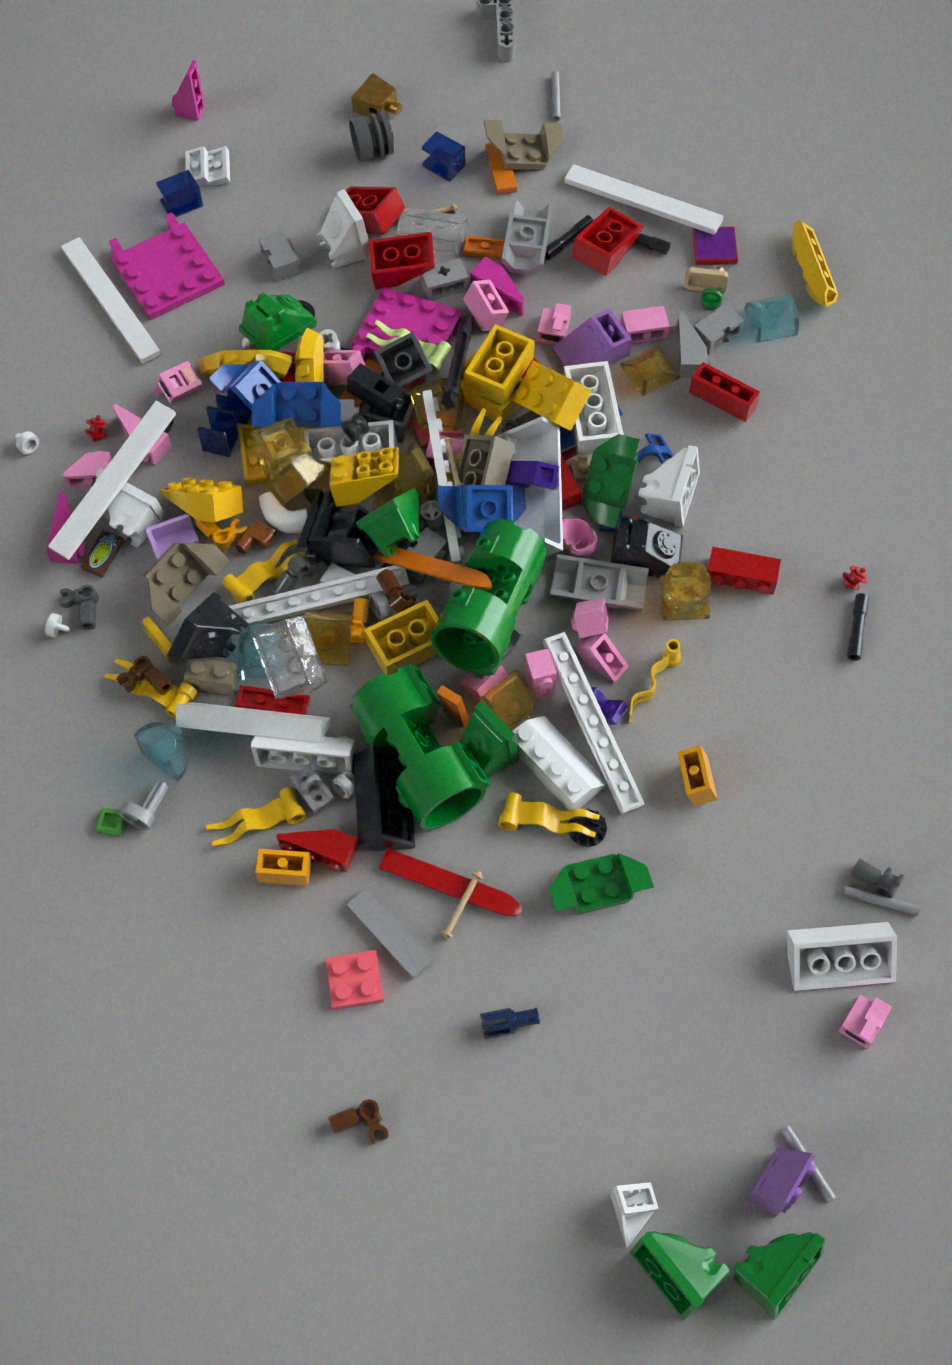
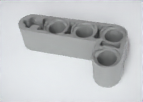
M476 0L477 17L481 20H496L498 59L506 63L513 61L516 43L513 0Z

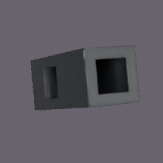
M360 363L347 377V392L385 415L391 417L404 406V389Z

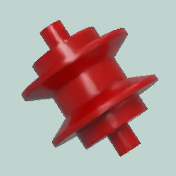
M100 415L86 420L90 428L85 429L84 432L92 438V441L96 442L97 439L107 436L103 428H107L109 425L101 419Z
M851 565V572H843L842 574L845 588L849 587L859 590L860 582H868L865 567L860 568Z

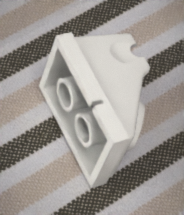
M345 189L337 192L323 227L317 234L318 241L323 240L319 244L321 250H331L328 255L331 260L335 259L331 263L334 269L364 259L365 261L370 260L369 240L364 220Z
M689 445L688 448H683L672 458L662 463L654 472L643 477L642 482L646 483L647 486L639 489L638 496L644 498L647 501V505H642L641 513L674 523L675 527L683 528L700 474L697 446Z
M100 468L98 470V472L95 475L97 477L95 482L103 473L104 469ZM127 482L104 512L107 519H110V527L117 528V535L123 537L124 540L128 537L132 538L131 545L134 547H139L148 537L145 528L164 522L168 517L155 497Z

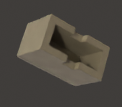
M203 658L188 659L184 674L185 683L193 686L197 692L207 693V691H211L218 695L235 696L239 679L236 663Z

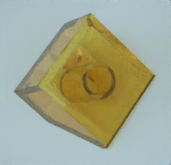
M306 454L301 455L297 459L292 456L283 463L284 469L280 466L270 474L272 479L265 485L283 506L330 470L331 463Z
M306 610L302 618V663L349 666L353 613Z
M518 669L514 670L481 697V700L511 731L516 728L519 721L523 718L528 719L535 712L536 698Z

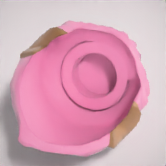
M564 518L562 520L563 551H566L570 556L579 558L592 555L598 541L595 530L591 529L589 523L584 520Z

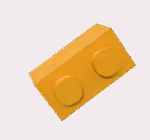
M699 745L677 752L686 793L694 807L718 800L708 756L702 746Z
M272 849L258 850L255 873L259 883L309 886L311 871L309 852Z

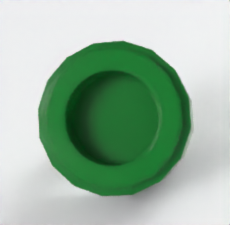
M706 288L702 293L701 304L708 310H715L721 306L723 296L717 289Z

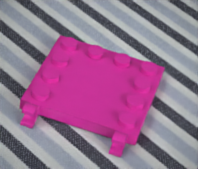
M172 212L164 215L169 230L123 251L116 238L108 241L112 247L110 248L113 256L110 257L112 264L150 320L225 285L223 277L185 222L179 225Z
M383 287L352 341V350H360L363 358L365 353L375 355L374 351L382 348L366 338L368 333L382 340L399 338L398 336L391 337L384 333L374 324L376 320L390 329L404 328L409 332L414 331L418 340L436 345L440 341L449 343L459 324V319L463 317V310ZM423 377L417 379V381L421 382Z

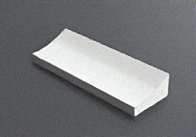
M188 702L186 705L176 704V727L321 743L330 727L329 717Z

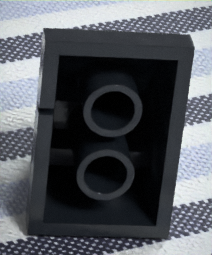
M621 516L614 530L611 563L649 568L648 576L655 574V577L678 579L683 535L651 523L646 518L632 520L629 516Z
M213 592L184 619L167 656L173 660L210 657L227 658L230 655L228 651L233 652L236 649V646L231 641L232 635H239L242 632L240 627L246 628L248 622L221 600V596Z

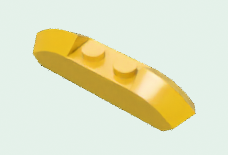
M795 221L791 238L793 256H797L796 260L802 266L804 271L802 275L807 282L806 290L809 296L818 304L827 307L836 302L838 297L837 289L814 230L801 221Z
M307 328L300 338L296 349L295 382H324L323 339L320 333ZM300 428L302 435L304 436L305 429L314 428Z
M220 350L202 357L197 363L201 374L209 378L222 365H244L262 360L277 378H284L292 362V356L272 350Z

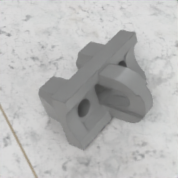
M310 764L299 773L289 777L291 783L314 813L335 800L332 793ZM314 786H316L317 790L309 794L310 791L314 790Z

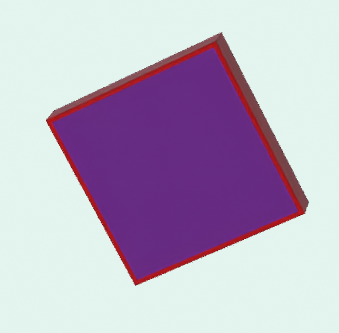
M735 226L719 227L715 235L693 228L696 265L738 263Z

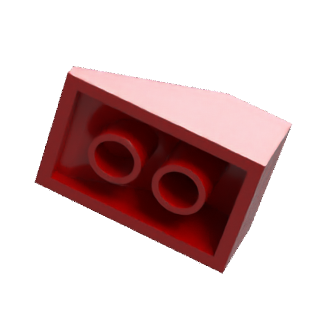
M349 186L346 190V193L361 214L366 233L385 234L406 208L396 187Z
M609 206L576 236L571 257L607 276L619 264L644 226Z
M432 232L369 240L371 276L375 290L383 289V287H397L435 268Z

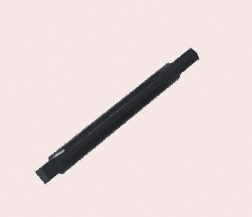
M467 314L459 319L448 377L441 401L447 411L457 407L464 365L474 325V317L471 314Z

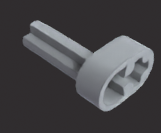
M415 585L402 588V591L409 596L415 598L418 596ZM382 591L369 595L370 607L380 621L393 616V609L388 603L390 597L386 596Z
M156 780L142 806L126 801L119 811L120 817L133 826L148 831L155 821L154 813L169 787L165 782Z

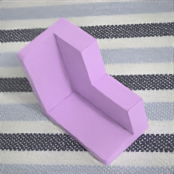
M188 513L145 528L156 560L173 543L200 544Z

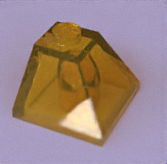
M658 346L620 363V366L642 396L680 379V375Z
M439 378L409 390L420 428L429 429L422 391L431 390L433 398L437 397L439 411H435L436 419L441 418L443 431L457 432L459 430L465 400L461 385L457 407L448 411L441 403L447 378Z

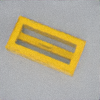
M149 616L144 618L142 625L149 638L169 663L172 664L178 659L173 660L167 656L172 644Z

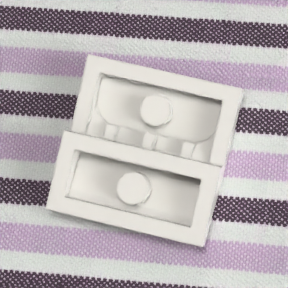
M204 146L185 151L187 185L213 186L230 182L229 150L226 146L207 151Z

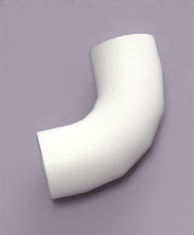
M277 491L267 492L259 496L261 510L269 524L277 530L288 534L302 532L309 513L307 508L297 511L287 510L283 505L281 493Z

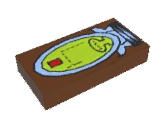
M102 530L81 565L82 570L103 578L124 543L123 537Z

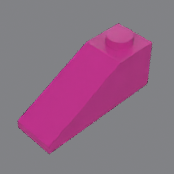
M193 60L177 93L172 97V106L176 116L198 121L204 110L205 103L197 61Z
M484 257L470 272V285L473 281L491 280L505 306L522 316L524 314V298L503 266L496 261Z
M59 492L46 551L51 562L78 564L80 555L84 554V542L80 544L69 560L48 547L72 514L64 492Z

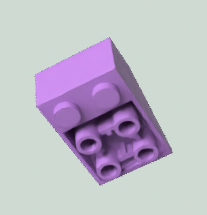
M607 309L591 316L554 345L552 350L563 366L608 361V364H611L630 355L632 339L611 309Z
M777 1148L747 1200L773 1217H776L780 1212L785 1214L792 1204H795L801 1194V1185L803 1186L816 1166L812 1164V1161L816 1155L808 1152Z

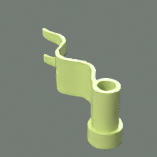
M378 320L374 323L391 337L398 336L401 338L410 333L404 328L390 329ZM370 333L366 335V338L381 347L399 339L382 340ZM419 340L432 367L433 372L431 373L438 374L443 367L442 362L451 350V345L446 341H440L436 345Z

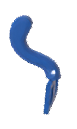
M650 433L644 435L649 445L640 449L635 455L638 458V464L648 456H657L661 464L665 462L662 455H667L669 458L673 457L663 437L660 434ZM652 438H657L662 446L654 443Z

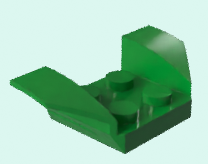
M617 434L593 451L582 491V499L594 523L612 528L616 527L619 512L623 511L626 507L638 465V458L635 455L640 439Z
M617 853V855L610 854L564 866L552 883L549 891L556 912L573 908L574 912L580 915L628 903L633 899L635 892L654 888L647 865Z

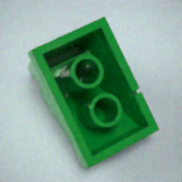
M262 292L258 295L256 301L253 302L251 299L246 302L242 324L239 325V332L259 350L277 351L298 338L299 335H303L307 328L312 329L317 326V320L292 296L286 294L267 295L265 292Z
M415 488L390 500L356 522L359 529L364 530L385 557L396 553V546L405 539L412 543L420 538L419 500L417 498L419 495Z
M481 700L474 707L475 710L471 715L460 743L468 746L488 779L508 765H514L520 757L515 734Z
M648 1231L629 1252L646 1274L653 1273L649 1278L683 1321L705 1302L704 1299L730 1273V1269L725 1263L722 1265L715 1263L714 1256L717 1253L711 1246L699 1247L688 1243L685 1238L671 1233Z
M807 1232L800 1235L793 1233L777 1237L764 1246L751 1245L745 1252L749 1256L745 1261L746 1263L738 1261L734 1266V1272H736L734 1280L766 1310L765 1313L775 1320L822 1257L825 1239L818 1233Z

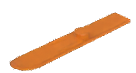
M396 547V553L391 554L389 557H385L380 550L373 556L374 560L460 585L483 590L492 589L489 577L481 571Z

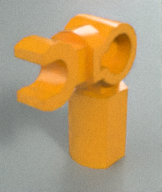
M239 519L233 520L231 526L225 529H220L215 522L194 520V525L210 540L213 539L214 545L220 551L228 550L231 544L236 541V538H241L248 529L247 526L237 529L240 526Z
M355 598L353 625L350 632V641L353 643L366 644L364 629L367 628L365 625H368L369 599Z

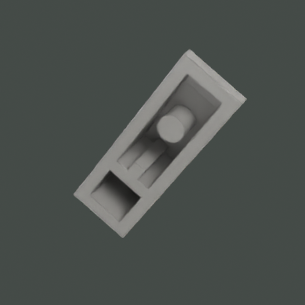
M679 312L676 325L679 377L692 378L702 362L711 366V356H707L706 345L684 312Z

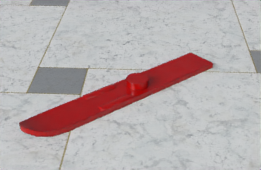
M387 848L379 865V869L460 900L472 880ZM477 882L467 901L470 904L505 916H518L522 912L519 902L511 895L480 882Z

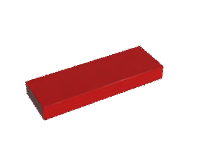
M240 685L235 707L307 715L311 698L310 695Z

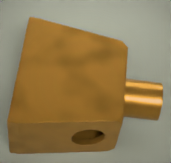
M374 73L366 79L351 97L352 111L367 117L370 116V113H375L377 117L379 111H385L386 115L389 112L399 115L402 110V104L397 102L395 87Z

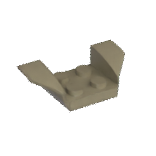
M483 121L486 137L501 153L505 169L544 170L550 157L564 141L561 123L543 122L539 134L504 133L501 121Z
M173 543L142 575L149 586L152 611L169 626L181 614L182 610L179 606L208 575H217L230 560L214 544Z

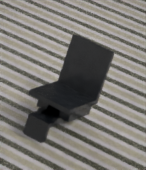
M304 489L303 494L311 504L297 547L307 548L305 558H314L318 563L323 561L326 566H330L333 563L342 567L374 568L376 563L360 539L327 537L330 529L333 527L334 512L338 508L335 505L331 491L326 490L324 494L322 489Z

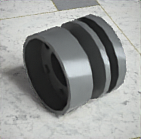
M379 111L377 117L375 113H370L369 124H367L363 115L349 118L350 135L358 161L373 159V149H376L380 157L384 156V149L387 155L394 153L393 131L385 111Z

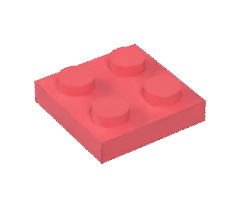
M376 950L325 958L332 1010L384 1002Z

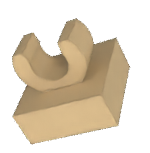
M587 455L578 456L577 459L570 460L571 473L576 483L585 482L592 457L587 458Z

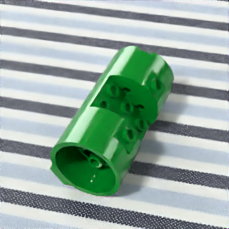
M499 519L487 523L481 531L465 564V567L476 569L486 574L491 581L492 589L483 590L464 585L461 589H455L450 595L431 634L432 646L441 658L459 669L472 672L475 677L495 675L511 640L510 637L515 628L517 612L521 605L527 604L547 555V549L541 537L531 528L525 530L514 525L516 521Z
M408 663L404 667L396 668V673L387 676L385 673L374 677L353 696L355 702L350 704V708L362 726L361 730L365 736L363 739L368 747L374 745L387 750L397 748L400 753L398 758L406 769L397 779L396 790L399 793L398 799L405 808H409L422 829L432 830L446 826L458 820L479 804L486 793V788L491 784L467 745L456 741L452 745L441 747L430 726L435 721L438 714L437 710L442 707V704L420 668Z

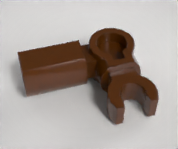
M385 569L377 575L376 579L385 595L390 597L388 603L393 610L399 613L416 605L414 603L416 598L402 591V587L391 570Z
M147 656L138 657L130 671L122 673L116 678L120 685L128 681L124 685L127 692H131L136 687V683L138 681L141 682L143 679L161 695H165L172 689V682L153 666Z
M364 1100L358 1109L352 1107L328 1117L334 1134L360 1124L359 1121L363 1120L365 1127L369 1126L370 1128L369 1141L372 1145L376 1144L374 1133L377 1131H381L385 1139L389 1138L387 1128L380 1124L382 1117L379 1112V1106L374 1100Z

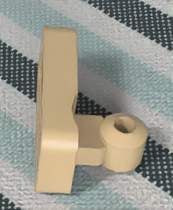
M713 266L712 269L690 267L685 273L684 287L694 291H704L706 288L717 289L723 294L727 288L728 272L723 271L724 269L721 266Z

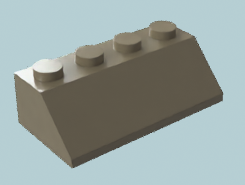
M465 434L457 467L460 483L464 485H505L515 443L496 436Z

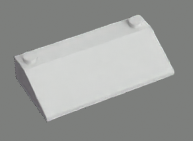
M542 416L496 437L515 443L511 461H540L560 466L554 490L534 485L525 488L526 509L514 524L525 530L531 528L545 543L547 549L546 556L563 551L560 426Z

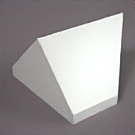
M651 1182L616 1186L611 1191L610 1196L626 1248H628L652 1214L659 1209Z

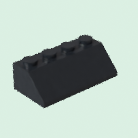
M374 745L353 755L358 847L374 851H386L387 848L392 850L412 849L415 847L413 813L409 808H405L398 799L399 793L396 790L397 779L406 767L400 762L398 758L399 753Z

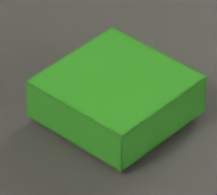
M102 808L95 831L98 834L121 837L125 820L120 817V810Z

